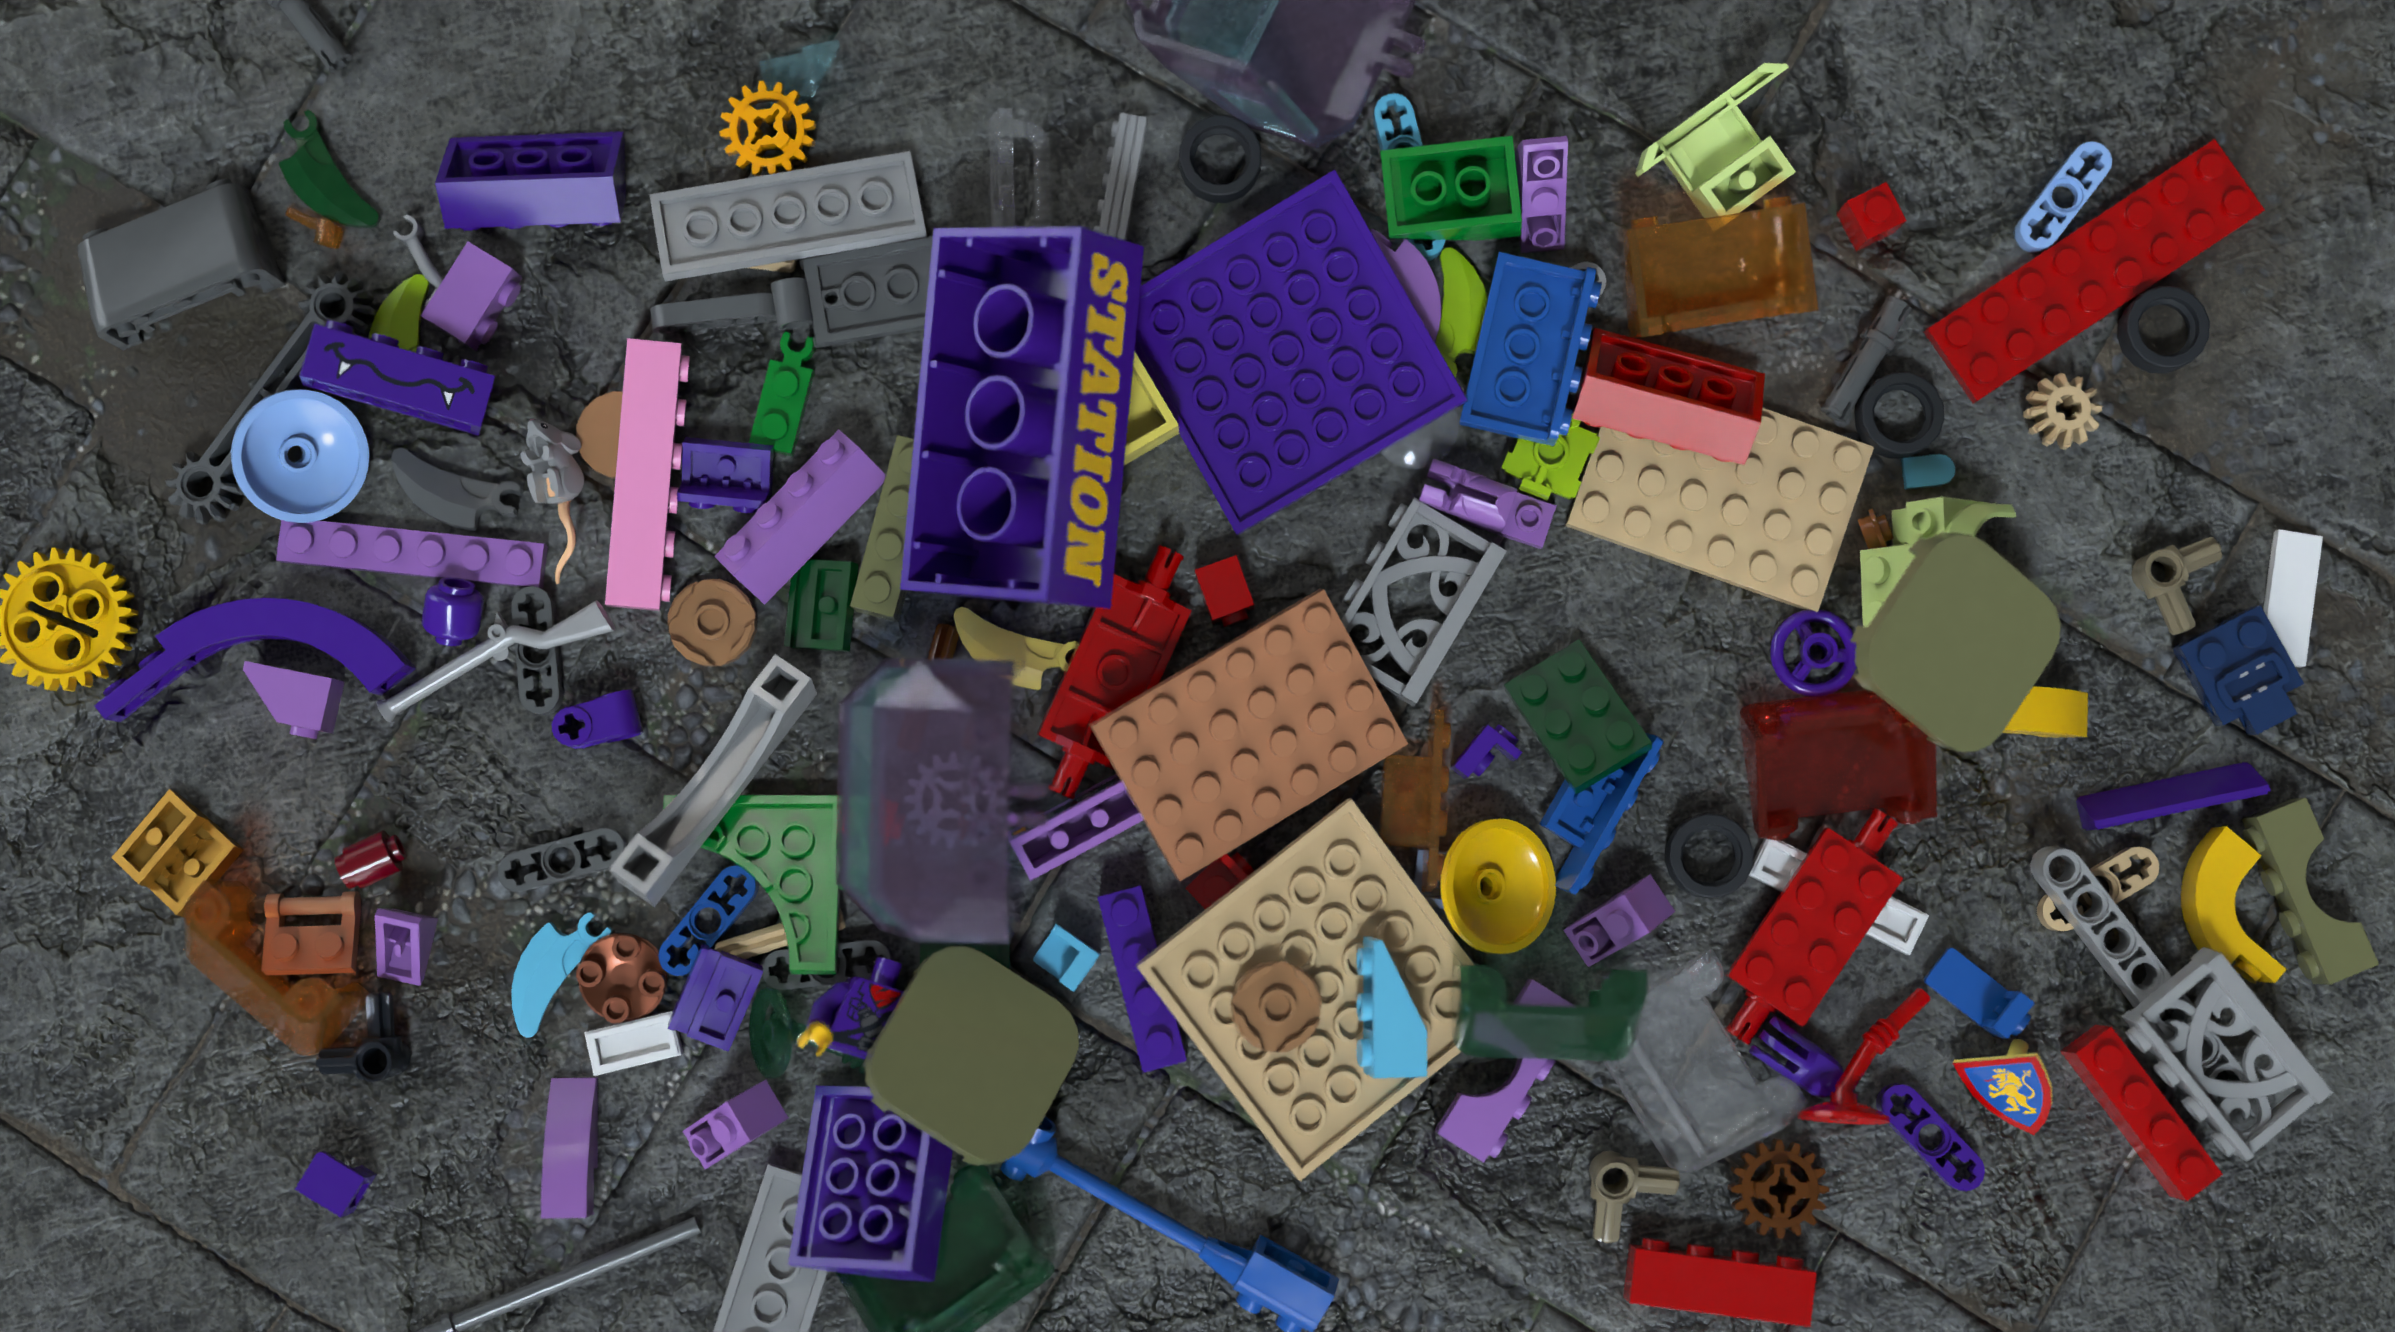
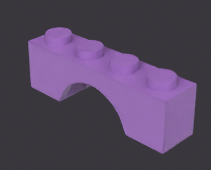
M1527 979L1508 1011L1510 1013L1505 1016L1514 1030L1518 1043L1517 1062L1511 1075L1502 1085L1490 1092L1483 1094L1457 1093L1434 1131L1483 1163L1489 1155L1496 1158L1508 1139L1509 1135L1503 1131L1512 1117L1519 1120L1532 1100V1096L1527 1094L1528 1090L1536 1078L1543 1081L1554 1065L1556 1058L1551 1056L1552 1051L1559 1040L1566 1043L1575 1031L1579 1020L1574 1016L1579 1008L1535 980Z

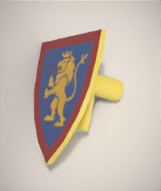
M2012 1040L2005 1056L1953 1060V1065L1965 1086L1990 1112L2008 1124L2032 1135H2035L2044 1125L2052 1106V1084L2038 1053L2027 1054L2029 1046L2024 1040Z

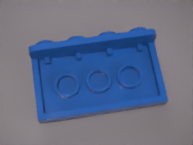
M1498 253L1465 396L1468 402L1463 404L1459 425L1549 446L1555 445L1559 434L1567 436L1573 413L1572 409L1565 408L1568 393H1577L1583 368L1575 366L1578 349L1586 351L1592 330V325L1585 323L1588 307L1596 308L1602 282L1594 281L1596 275L1595 268L1587 267L1586 271H1581L1507 253Z

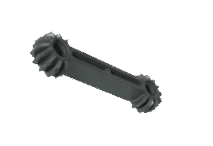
M336 271L332 280L325 274H319L318 282L320 287L317 289L309 284L304 285L305 291L311 295L310 300H302L298 304L300 309L308 312V315L203 456L200 457L193 451L186 452V466L178 462L172 464V468L179 475L177 479L170 478L165 481L168 487L177 489L169 496L168 500L170 504L180 506L179 515L186 519L195 517L197 523L206 525L210 521L211 516L218 522L225 521V507L233 511L239 510L238 503L232 499L234 495H243V492L237 484H234L236 479L231 464V447L237 426L244 415L262 399L285 390L305 389L300 379V373L314 324L325 326L327 320L353 327V333L358 329L365 334L370 333L371 328L364 323L365 318H374L377 313L375 309L367 306L375 297L371 291L363 290L364 282L358 277L348 280L344 272ZM339 300H345L346 308L344 313L338 318L331 319L330 309L332 305ZM211 476L213 488L208 495L201 497L199 495V485L203 479Z

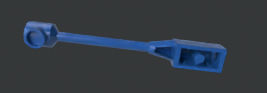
M1044 1116L1032 1140L1022 1152L1002 1162L1000 1166L1001 1171L1007 1177L1016 1181H1023L1027 1174L1036 1178L1047 1171H1051L1196 1252L1201 1260L1233 1286V1290L1239 1292L1236 1301L1243 1309L1257 1314L1263 1306L1278 1314L1276 1324L1284 1332H1301L1302 1328L1308 1332H1313L1335 1297L1339 1278L1268 1238L1260 1235L1251 1251L1219 1239L1206 1238L1058 1155L1057 1138L1053 1136L1056 1126L1046 1116Z

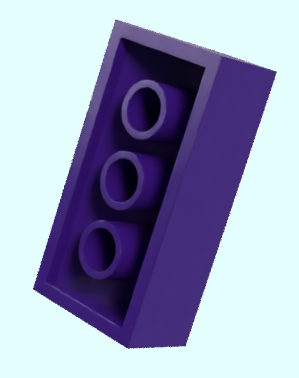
M624 132L449 138L435 181L445 229L461 228L466 231L477 230L481 227L519 229L532 225H548L558 228L568 224L591 223L596 226H605L614 222H621L626 201Z

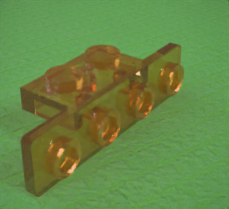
M1435 709L1429 717L1427 757L1389 755L1383 759L1380 838L1387 846L1424 848L1423 892H1432L1437 886V881H1441L1445 854H1438L1439 837H1445L1447 831V810H1440L1441 793H1447L1449 785V767L1442 766L1443 749H1449L1451 724L1444 722V710Z

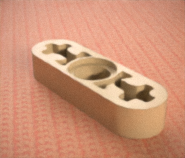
M2129 847L2089 870L2094 876H2100L2107 881L2109 885L2108 894L2117 904L2148 886L2157 878L2159 861L2156 855L2145 847ZM2131 856L2135 860L2143 859L2146 865L2140 869L2142 877L2138 874L2127 875L2119 880L2114 874L2122 872L2132 865L2129 859ZM2111 866H2113L2114 873L2109 870ZM2120 882L2125 886L2123 890L2121 889ZM2087 892L2082 893L2078 897L2080 903L2087 908L2083 912L2082 905L2076 906L2081 915L2087 913L2092 905V899L2088 896ZM2045 894L2037 906V915L2041 924L2052 931H2069L2073 929V926L2067 920L2064 922L2062 919L2051 918L2050 913L2055 910V905L2051 898Z

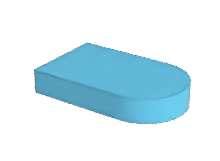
M1943 454L1901 459L1905 489L1941 486L1951 481L1955 474L1953 461Z

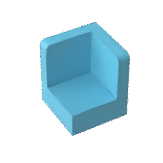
M1055 924L1051 929V933L1033 957V961L1074 992L1101 954L1059 924Z

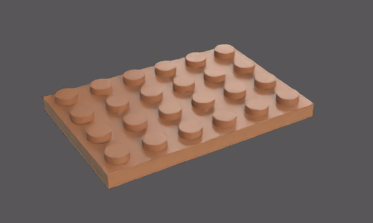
M1324 589L1316 590L1089 724L1174 876L1179 881H1182L1408 745Z

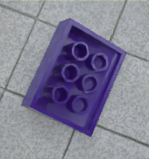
M816 1085L788 1265L886 1279L934 1282L953 1149L892 1111L887 1110L883 1112L871 1101L873 1095L869 1087Z

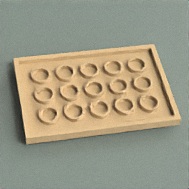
M1762 408L1761 425L1745 465L1734 462H1721L1709 455L1690 450H1677L1668 444L1646 438L1637 439L1624 432L1599 427L1596 436L1600 437L1594 454H1590L1581 478L1582 483L1573 501L1565 526L1803 610L1819 611L1874 449L1873 446Z

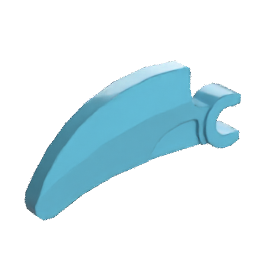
M593 911L583 915L579 920L578 930L569 935L559 931L552 922L546 923L531 939L522 953L514 973L511 989L514 1019L522 1036L529 1038L538 1032L544 1013L554 994L571 971L581 962L586 951L596 941L613 933L614 929L610 926L601 935L596 936L590 933L588 929L589 922L596 916V913Z

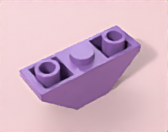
M1567 136L1522 140L1515 150L1522 216L1521 236H1519L1521 253L1564 249L1568 159Z

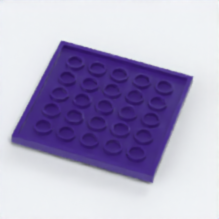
M1336 170L1331 171L1140 286L1135 352L1177 421L1180 436L1237 535L1244 533L1468 402Z

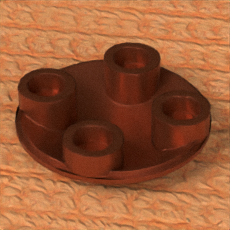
M631 933L607 935L592 944L584 954L576 971L579 989L587 1005L611 1023L637 1020L653 1011L665 994L668 980L667 972L659 962L658 949L643 937Z

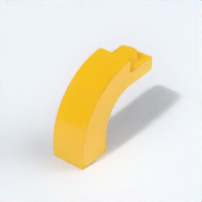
M2033 686L2002 733L2026 734L2044 738L2087 737L2088 693L2070 689Z
M2227 826L2213 827L2194 849L2183 875L2181 907L2188 933L2198 950L2206 947L2220 952L2230 965L2235 961L2234 970L2246 980L2254 984L2257 981L2276 983L2287 969L2246 935L2238 922L2235 911V897L2238 886L2262 855Z

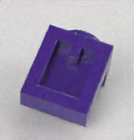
M1499 724L1495 729L1489 725L1483 726L1450 768L1463 779L1468 778L1472 772L1479 777L1495 758L1489 752L1492 747H1495L1511 761L1517 760L1522 754L1515 747L1519 740Z

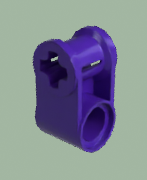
M632 689L609 693L592 701L566 707L560 710L552 721V733L555 739L561 744L574 749H584L602 743L621 741L644 733ZM572 718L585 723V728L579 730V738L577 739L575 736L566 733V728L572 726Z

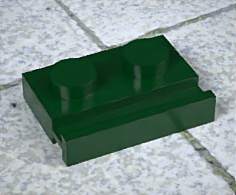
M808 560L791 577L784 639L785 647L850 652L854 609L850 604L857 582V563Z

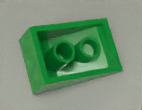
M1513 136L1380 151L1389 238L1479 241L1521 236L1522 216Z

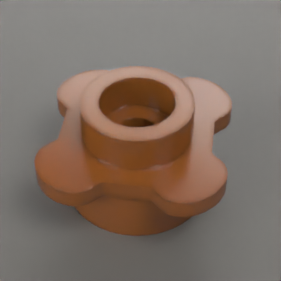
M1873 508L1869 509L1870 515L1858 519L1868 549L1888 547L1887 541L1894 539L1885 514L1877 517Z

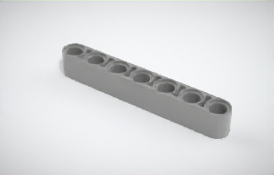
M2048 846L2039 849L2033 855L2030 865L2034 879L2051 898L2068 923L2073 926L2074 931L2134 1008L2172 977L2074 851ZM2060 856L2065 863V869L2059 878L2053 879L2049 873V865L2053 858ZM2088 892L2092 898V905L2087 913L2081 915L2077 910L2076 902L2082 893ZM2115 927L2119 933L2118 944L2113 949L2107 950L2104 945V936L2109 929ZM2143 963L2146 968L2145 980L2135 986L2131 978L2132 971L2137 965ZM2185 993L2178 998L2193 1006ZM2174 1008L2170 1018L2162 1021L2158 1015L2156 1019L2157 1033L2163 1039H2171L2175 1035V1028L2172 1024L2165 1022L2176 1019L2186 1023L2189 1015ZM2205 1029L2202 1045L2203 1075L2215 1078L2220 1072L2226 1071L2228 1081H2246L2242 1067L2214 1032ZM2182 1050L2172 1052L2182 1064ZM2205 1093L2208 1098L2217 1102L2221 1098L2220 1096Z

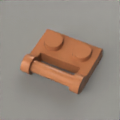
M358 891L343 892L342 896L285 898L282 893L266 895L264 904L266 924L261 968L263 973L266 975L356 973L361 917V897ZM342 914L341 925L284 927L285 916Z

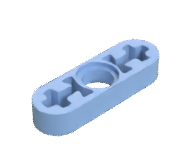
M2098 142L2083 143L2069 155L2015 227V240L2023 250L2030 253H2039L2046 250L2058 239L2111 169V154L2104 145ZM2089 155L2094 156L2096 161L2093 166L2096 169L2090 170L2080 181L2073 176L2084 165L2083 159ZM2064 186L2072 191L2074 203L2071 208L2063 209L2055 205L2052 200V191L2055 187ZM2047 214L2053 219L2042 230V234L2045 237L2041 236L2035 241L2029 236L2032 232V228L2029 225H2036Z

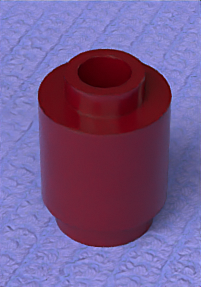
M382 830L343 848V854L336 856L334 861L338 874L347 888L352 889L356 886L365 888L402 871V860L406 859L407 855L397 835L389 836L386 831Z

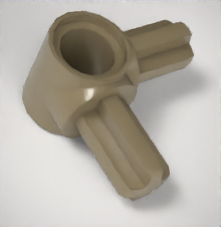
M2214 537L2204 538L2179 549L2174 545H2169L2142 556L2133 565L2131 575L2134 584L2138 589L2145 592L2147 599L2155 598L2167 628L2172 635L2181 634L2195 627V620L2180 587L2186 585L2189 573L2221 560L2222 548ZM2153 561L2159 562L2165 569L2166 575L2163 582L2157 581L2151 574L2150 569Z
M1603 1151L1596 1155L1589 1167V1174L1592 1180L1590 1197L1596 1200L1593 1238L1603 1243L1617 1242L1620 1237L1623 1204L1630 1202V1198H1635L1637 1192L1676 1194L1680 1184L1679 1171L1676 1168L1638 1165L1637 1158L1623 1157L1614 1151ZM1611 1168L1623 1170L1622 1177L1618 1182L1609 1185L1602 1183V1177L1607 1170Z

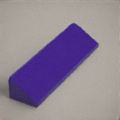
M2242 762L2079 796L2076 803L2082 829L2088 831L2265 795L2270 791V786L2252 765Z

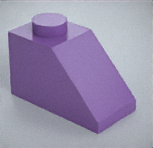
M248 661L244 662L243 671L275 721L291 725L289 734L317 739L318 731L333 734L345 682Z

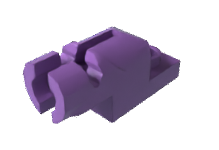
M1436 459L1432 460L1427 478L1446 484L1451 490L1448 496L1446 491L1425 484L1419 501L1434 509L1459 517V522L1538 549L1543 547L1556 505L1518 493L1517 488L1491 480L1483 475L1460 469L1457 466Z

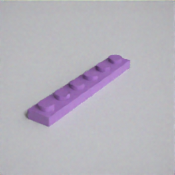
M281 520L276 560L282 563L439 579L450 577L465 579L470 582L517 587L535 586L543 589L548 545L544 543L329 521L295 523Z

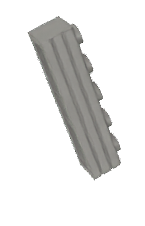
M1120 113L1119 121H1113L1111 137L1116 138L1114 147L1108 148L1106 163L1111 164L1109 174L1104 173L1102 189L1106 190L1104 200L1099 199L1097 216H1101L1100 225L1094 226L1093 231L1125 241L1127 239L1147 129V117Z

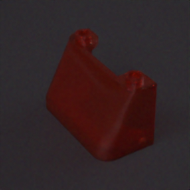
M1862 690L1817 697L1749 704L1740 710L1741 734L1753 824L1759 838L1765 837L1770 840H1782L1789 837L1790 833L1798 829V818L1874 808H1884L1889 816L1895 818L1901 824H1916L1921 822L1922 819L1937 817L1936 744L1926 740L1928 737L1926 733L1874 691Z

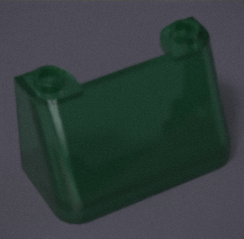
M1453 965V1042L1458 1050L1473 1057L1602 1061L1622 1059L1630 1053L1634 1046L1647 998L1648 971L1611 969V974L1606 976L1600 989L1588 991V1007L1506 1004L1507 989L1505 980L1495 969L1476 965Z
M972 1164L965 1166L953 1177L954 1182L949 1189L953 1199L945 1204L934 1282L895 1280L835 1272L869 1332H975L1042 1285L1053 1274L1055 1270L1054 1264L986 1165L975 1166Z

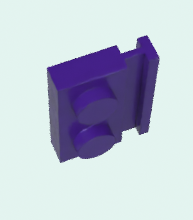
M703 943L668 1022V1029L680 1031L687 1034L690 1038L729 1052L764 972L763 967L721 950L720 952L709 948V945Z

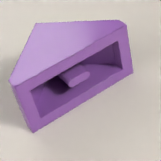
M378 908L375 913L377 977L421 986L438 918L398 909Z

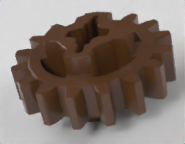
M1773 1138L1771 1149H1768L1763 1142L1758 1141L1755 1143L1756 1155L1753 1156L1744 1151L1740 1153L1742 1160L1746 1163L1743 1168L1731 1167L1730 1171L1739 1176L1738 1183L1728 1185V1190L1739 1193V1198L1734 1200L1731 1206L1735 1210H1746L1741 1219L1745 1225L1748 1226L1757 1220L1756 1232L1763 1236L1769 1231L1770 1227H1772L1773 1234L1778 1239L1784 1238L1785 1228H1789L1793 1234L1799 1236L1802 1234L1800 1223L1805 1221L1814 1226L1817 1222L1811 1214L1814 1209H1826V1205L1818 1200V1195L1829 1192V1187L1819 1184L1817 1180L1826 1171L1822 1167L1810 1166L1816 1157L1812 1152L1808 1151L1799 1156L1800 1144L1792 1141L1787 1149L1784 1150L1781 1139ZM1788 1159L1801 1169L1805 1176L1804 1180L1796 1179L1790 1173ZM1766 1162V1169L1757 1178H1752L1755 1170ZM1778 1178L1779 1181L1787 1184V1191L1779 1192V1199L1776 1195L1769 1193V1187L1777 1185ZM1751 1197L1761 1198L1766 1203V1212L1769 1213V1217L1764 1216L1756 1209ZM1800 1198H1805L1801 1207L1791 1214L1793 1205Z

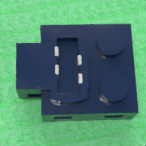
M2261 605L2250 607L2172 648L2215 726H2224L2239 718L2248 735H2258L2298 714L2286 693L2303 685L2304 682Z

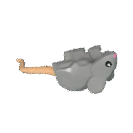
M530 419L526 437L529 450L520 453L523 463L532 468V472L527 475L528 487L535 503L558 504L559 518L566 528L568 536L567 548L555 569V583L559 584L561 571L572 555L576 544L575 528L570 516V503L581 492L584 485V477L580 466L572 454L580 450L581 442L571 433L561 431L546 422Z

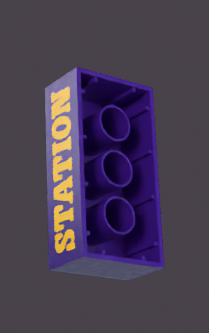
M1083 227L934 228L901 590L968 598L1111 609L1144 246Z

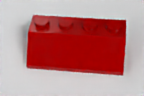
M1594 328L1575 397L1572 419L1583 421L1592 427H1605L1624 432L1633 438H1646L1668 444L1677 450H1690L1709 455L1721 462H1734L1745 465L1761 425L1765 373Z

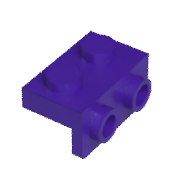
M686 437L682 442V484L677 490V501L689 502V506L698 509H709L715 505L733 506L734 511L741 513L757 512L772 496L774 445Z

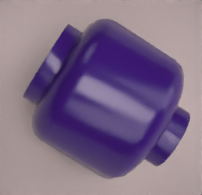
M450 577L442 578L439 580V584L431 586L426 592L422 626L426 632L435 636L437 643L445 646H460L463 640H468L478 635L482 620L484 598L479 591L475 590V585L468 580Z

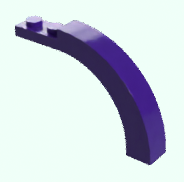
M241 599L195 612L157 634L155 637L164 647L165 651H156L144 658L139 664L140 670L129 679L122 678L108 686L103 692L105 697L94 706L105 720L122 722L205 658L237 644L258 640H291L310 644L340 661L359 679L369 693L380 696L417 668L384 636L369 626L342 613L312 603L291 599Z

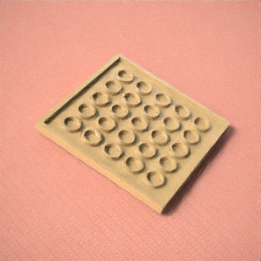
M1346 799L1135 964L1299 1181L1304 1179L1510 1013L1352 799ZM1363 937H1375L1383 940L1427 1030V1077L1372 1078L1363 1073V1067L1358 1065L1356 1048L1358 1039H1363V1021L1358 1020L1356 1002L1358 994L1363 993V975L1358 974L1356 956L1358 948H1363ZM1284 961L1302 968L1314 979L1321 994L1322 1007H1320V1020L1316 1031L1303 1045L1289 1052H1268L1252 1046L1238 1033L1231 1018L1230 999L1237 981L1248 969L1262 962Z

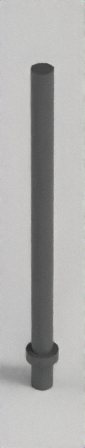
M696 1216L455 1315L451 1311L441 1315L440 1321L420 1328L417 1332H461L702 1233L700 1222Z

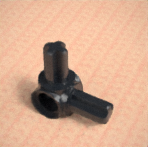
M378 992L366 996L367 1037L360 1038L355 1047H331L319 1050L316 1066L319 1067L321 1074H355L359 1080L376 1082L400 1075L407 1069L410 1064L411 1055L408 1046L402 1040V1035L395 1034L394 1005L391 993ZM379 1049L387 1057L385 1069L378 1063L377 1055Z

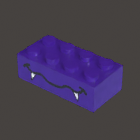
M327 320L325 326L314 324L300 373L303 386L479 436L495 375L487 373L488 366L462 359L460 365L443 361V353L417 346L416 352L399 348L398 340L381 334L372 333L371 339L359 337L353 333V327L336 321Z

